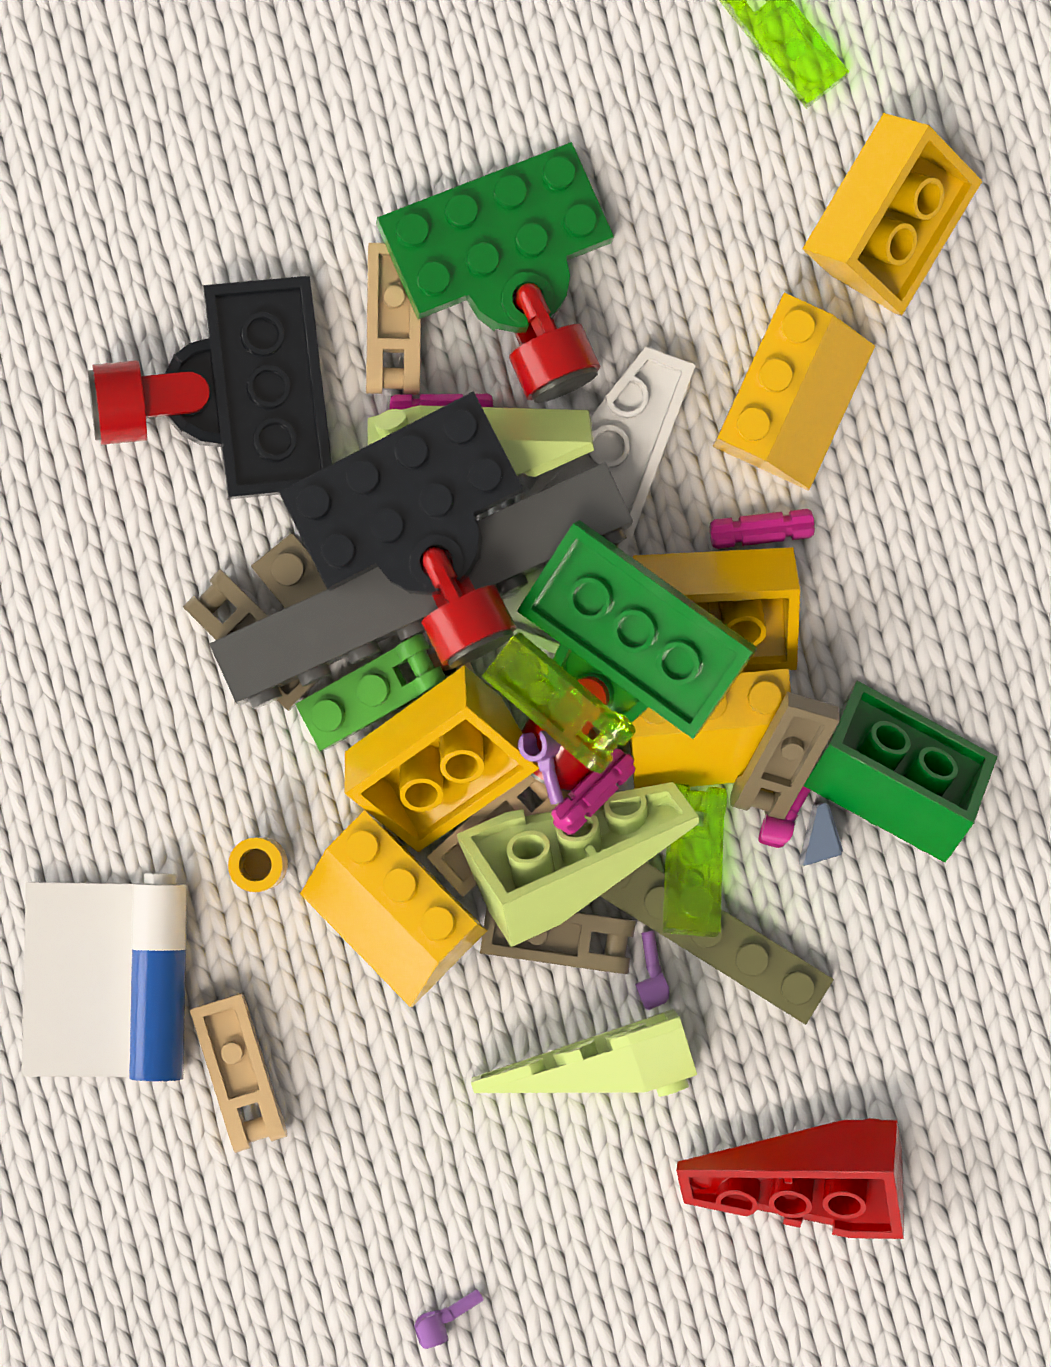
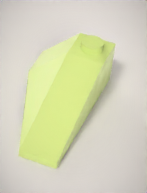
M419 405L402 410L391 409L380 415L369 417L368 445L444 406ZM482 407L517 476L524 473L527 476L537 477L594 451L592 422L589 410Z
M674 782L615 792L591 817L584 816L587 821L575 834L568 835L562 829H557L553 824L552 811L525 816L524 809L505 812L457 834V838L489 913L510 946L513 947L561 925L698 825L699 817Z
M672 1009L471 1078V1086L474 1093L648 1092L656 1089L658 1096L661 1097L688 1088L687 1078L697 1075V1071L680 1017Z

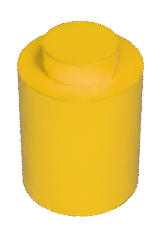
M255 837L241 841L233 848L228 859V871L231 879L238 887L248 892H262L277 886L285 877L288 869V859L285 850L278 842L267 837Z

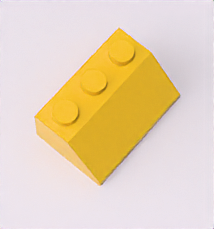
M883 113L802 249L829 275L891 312L902 316L982 183V180L929 125Z
M784 292L712 447L809 491L875 345L833 314Z
M793 547L633 555V559L757 647V650L741 673L788 668L789 670H797L800 584Z
M464 665L345 751L344 794L414 850L420 852L537 771L539 766L537 762H530L520 754L518 741L523 733L502 697Z
M789 668L740 673L703 729L694 739L648 708L640 717L628 724L630 751L634 759L633 766L635 767V772L633 773L634 789L674 782L677 788L735 783L737 777L742 776L785 695L787 692H791Z
M365 810L326 848L300 893L410 1007H413L488 931L381 822Z

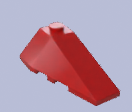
M876 1118L840 1120L677 1162L676 1172L684 1204L741 1216L752 1215L757 1210L783 1216L784 1225L798 1228L801 1227L803 1220L832 1225V1235L846 1238L904 1239L903 1163L898 1120H880Z

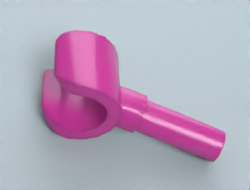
M804 786L802 787L784 820L770 817L766 814L761 825L758 842L775 848L783 847L793 835L797 814L811 790Z

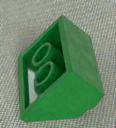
M857 680L839 711L840 721L803 786L946 863L975 822L998 756Z

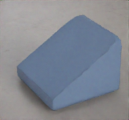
M818 803L812 806L799 859V865L801 866L842 855L843 848L830 806L826 803Z

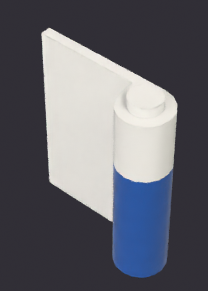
M145 873L144 884L25 883L21 1077H129L130 1080L155 1082L183 1079L187 885L176 884L177 874Z

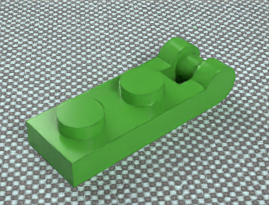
M423 633L407 639L394 649L295 704L319 751L327 750L415 701L446 679L441 666L435 668L427 653V650L431 647ZM406 662L409 663L416 676V679L408 684L399 669V666Z

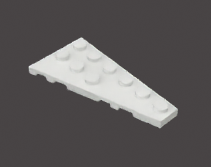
M645 347L591 415L594 451L543 473L523 499L606 462L633 520L632 526L623 530L627 539L615 545L627 553L696 365ZM544 566L525 575L528 581L527 585L501 596L516 625V630L513 632L514 636L511 639L555 655L560 642L517 612V609L545 568Z

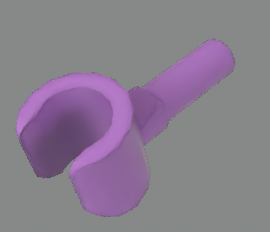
M552 730L540 731V740L542 742V750L540 751L537 747L536 736L532 732L524 733L518 741L520 754L524 759L538 763L550 803L558 804L563 802L564 799L553 759L561 748L559 735Z
M654 931L641 933L646 968L650 978L635 984L646 1010H651L665 1004L670 994L661 965H659Z
M478 1289L448 1308L445 1307L441 1311L426 1312L418 1316L414 1327L422 1348H432L449 1340L444 1324L455 1320L484 1301Z

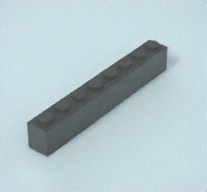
M604 462L478 520L482 535L481 556L469 575L475 590L495 585L500 596H504L527 585L528 581L525 575L547 565L572 524L578 520L585 523L614 545L627 539L623 530L631 527L633 520L607 463ZM376 567L332 591L328 589L215 640L209 643L235 703L243 705L250 702L252 709H257L281 698L282 694L279 688L299 679L302 687L310 685L331 675L332 673L328 665L348 657L351 664H355L379 653L381 650L378 642L397 634L402 642L425 632L421 623L422 620L438 609L432 595L410 594L392 584L380 568Z

